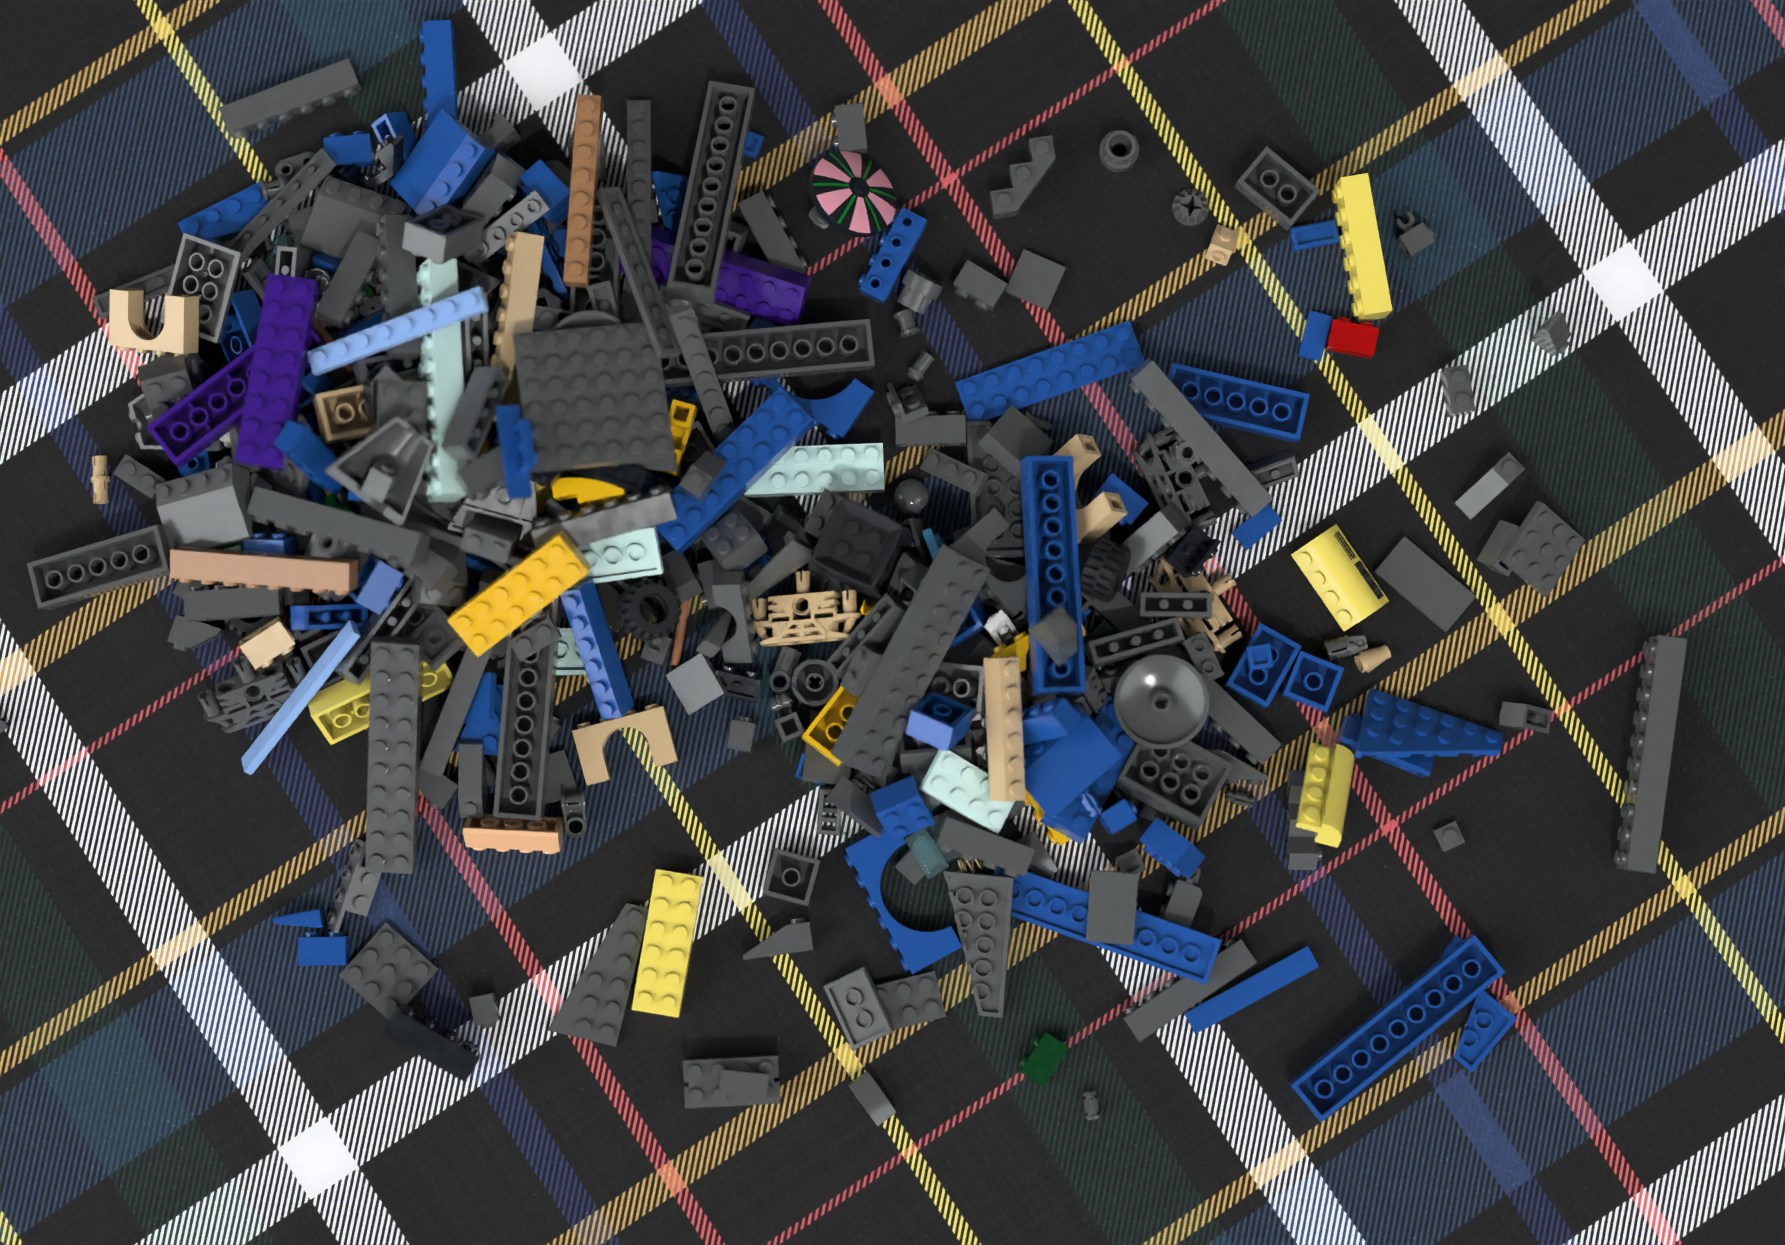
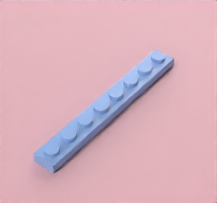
M478 286L310 350L307 354L312 373L318 376L489 311L483 288Z

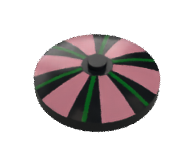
M838 151L823 157L812 170L809 179L811 199L819 214L833 228L849 236L865 238L877 235L892 221L896 211V197L893 187L885 173L871 160L857 153Z

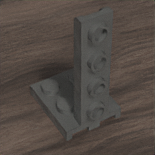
M537 189L486 228L483 231L482 244L466 252L464 258L468 263L473 262L479 271L485 274L489 273L501 264L500 262L503 260L502 255L496 251L505 245L510 233L522 232L551 209L550 205Z

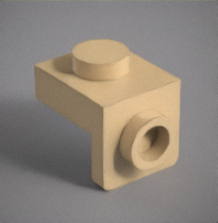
M1217 224L1205 258L1226 266L1239 232Z

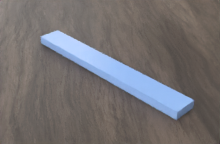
M351 620L347 622L243 755L241 761L244 772L250 775L255 772L360 638L355 622Z

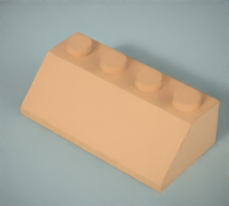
M485 813L484 818H467L463 827L465 845L478 851L485 850L486 848H495L500 852L514 849L523 853H530L534 850L543 851L545 854H554L560 852L563 845V817L544 816L541 821L493 817V814Z

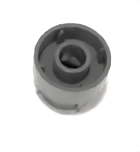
M1123 130L1108 132L1099 147L1101 163L1107 169L1114 172H1123L1130 169L1135 164L1139 154L1137 138L1135 135L1133 136ZM1116 146H1121L1124 148L1125 154L1123 156H1116L1112 149Z
M909 268L902 280V283L905 285L897 301L924 315L932 300L938 299L944 286L932 278Z

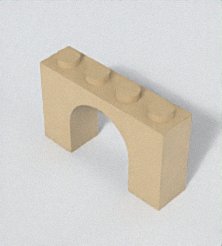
M128 288L110 289L109 345L119 346L120 351H133V348H137L138 353H151L154 350L156 355H170L171 352L174 353V357L184 354L185 358L189 357V353H198L199 296L184 294L165 295V323L160 335L155 337L148 331L144 322V290Z
M1076 434L1053 456H1073L1078 544L1092 545L1128 513L1120 495L1116 493L1102 492L1086 507L1081 505L1077 493L1080 476L1086 468L1101 456V453L1093 436Z
M658 703L645 706V711L636 713L635 709L630 710L622 718L599 719L600 723L591 725L590 722L577 725V730L572 731L586 785L588 786L611 780L605 757V744L610 735L621 728H635L644 734L649 743L655 767L679 761L665 707H659Z

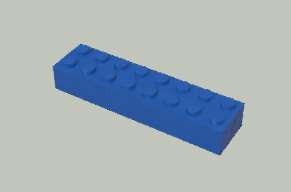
M779 387L712 452V454L724 460L727 464L702 503L684 493L680 488V484L671 491L677 509V519L654 525L656 526L657 533L681 555L814 427L813 418Z

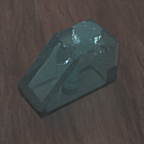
M926 828L904 839L928 879L949 867Z

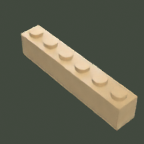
M1019 657L984 658L990 801L1010 802L1026 800Z

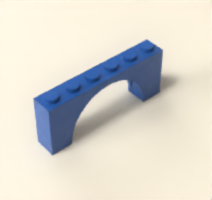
M756 316L748 329L778 326L767 319ZM776 378L748 380L758 388L762 385L768 389L767 394L770 396L781 387L813 418L815 427H818L820 424L827 429L825 433L835 440L838 437L844 440L874 396V391L857 379H854L842 392L819 400L804 399L793 395L783 388Z
M883 828L879 838L870 835L846 848L847 853L843 856L849 867L855 866L858 872L855 878L860 887H866L870 895L866 896L872 909L877 907L880 913L877 919L883 930L888 928L892 936L888 939L894 950H900L903 956L899 959L905 971L910 970L913 974L962 946L951 925L936 931L913 930L896 921L888 912L881 897V874L889 857L906 842L904 838L892 842Z

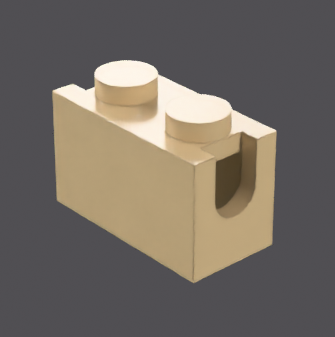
M280 616L240 640L239 647L256 670L260 666L262 668L269 666L274 661L273 658L280 653L281 655L289 653L294 648L295 638Z

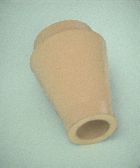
M1383 645L1358 652V655L1354 656V660L1360 672L1369 673L1386 659L1390 658L1391 653L1389 648Z

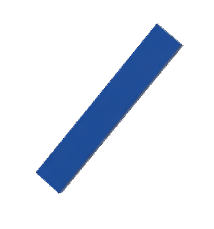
M1305 946L1184 1012V1015L1194 1033L1197 1034L1318 968L1319 965L1309 947Z

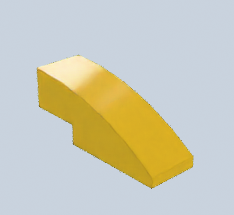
M560 478L552 487L553 498L557 501L577 498L578 503L582 506L602 503L610 498L623 499L629 494L624 489L615 485L586 478Z

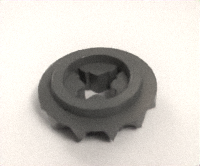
M1195 189L1183 190L1176 195L1173 201V215L1183 225H1198L1208 215L1209 201L1202 192ZM1191 198H1193L1194 206L1201 209H1194L1189 216L1188 208L1181 205H1188Z

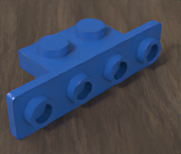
M518 405L497 406L495 413L507 496L509 499L530 498L532 496L529 473L538 462V455L536 450H533L532 443L534 441V430L530 427L529 419H521L520 407Z

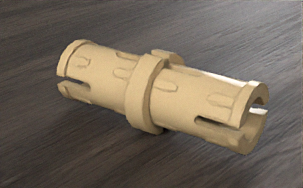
M92 456L93 477H91V483H93V503L106 504L109 503L108 483L110 482L107 472V456Z

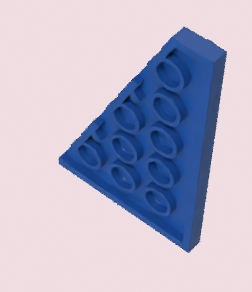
M1370 688L1367 694L1355 757L1361 758L1362 755H1376L1377 758L1387 756L1400 758L1410 757L1411 754H1424L1425 757H1458L1461 753H1471L1472 756H1498L1502 747L1503 733Z

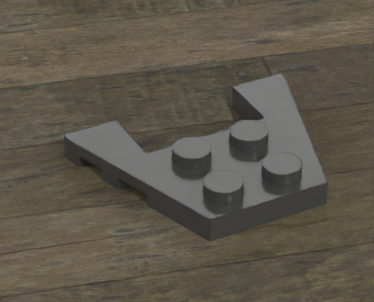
M530 478L532 496L530 498L509 499L506 486L493 489L491 494L481 501L477 499L471 502L467 496L449 522L448 529L464 533L475 512L523 524L517 548L534 551L536 545L531 533V527L537 520L535 481L533 478Z

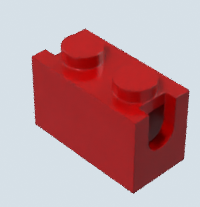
M1337 317V320L1333 319L1330 324L1325 350L1371 359L1374 356L1379 328L1373 327L1374 324L1361 321L1360 324L1351 323L1349 318Z

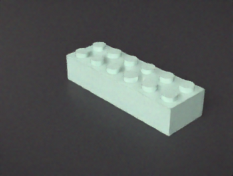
M883 443L793 446L744 493L745 498L822 495L824 489L833 493H885Z

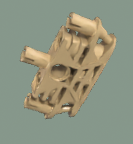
M1160 556V563L1155 570L1156 573L1153 578L1151 576L1148 577L1150 584L1156 592L1184 593L1175 578H1178L1187 593H1199L1201 591L1212 593V617L1205 619L1212 630H1208L1202 619H1179L1185 637L1189 639L1205 632L1208 640L1211 642L1213 651L1226 653L1225 647L1243 637L1240 631L1231 636L1232 633L1238 630L1235 624L1217 637L1214 634L1219 628L1224 627L1226 623H1230L1233 620L1218 598L1219 595L1236 586L1234 579L1225 584L1232 576L1228 572L1212 584L1208 583L1202 572L1197 577L1184 578L1178 572L1174 574L1172 571L1174 568ZM1165 573L1168 581L1160 585L1158 581Z
M810 571L795 572L797 594L767 597V599L759 598L752 601L755 630L762 639L760 645L766 647L846 640L856 620L861 618L862 613H857L856 590L841 591L843 614L838 609L841 606V602L837 600V598H841L840 593L836 591L811 593ZM767 600H768V602L771 603V605H768V610H769V611H772L771 614H768V619H769V621L767 620V610H766V602H767ZM807 600L808 608L802 612L800 609L801 603ZM799 615L806 618L811 617V619L799 620ZM845 623L844 630L840 633L839 624ZM766 629H772L773 637H768Z

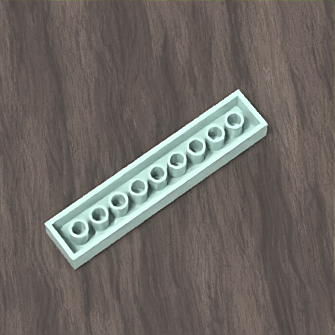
M428 258L416 269L419 309L459 294L457 259H451L444 264H436ZM460 322L420 336L421 354L420 364L418 365V377L421 378V382H427L426 430L424 431L431 435L428 440L434 443L424 470L426 472L424 494L427 495L428 502H456L466 496V493L456 480V471L468 465V460H453L441 448V444L464 394Z

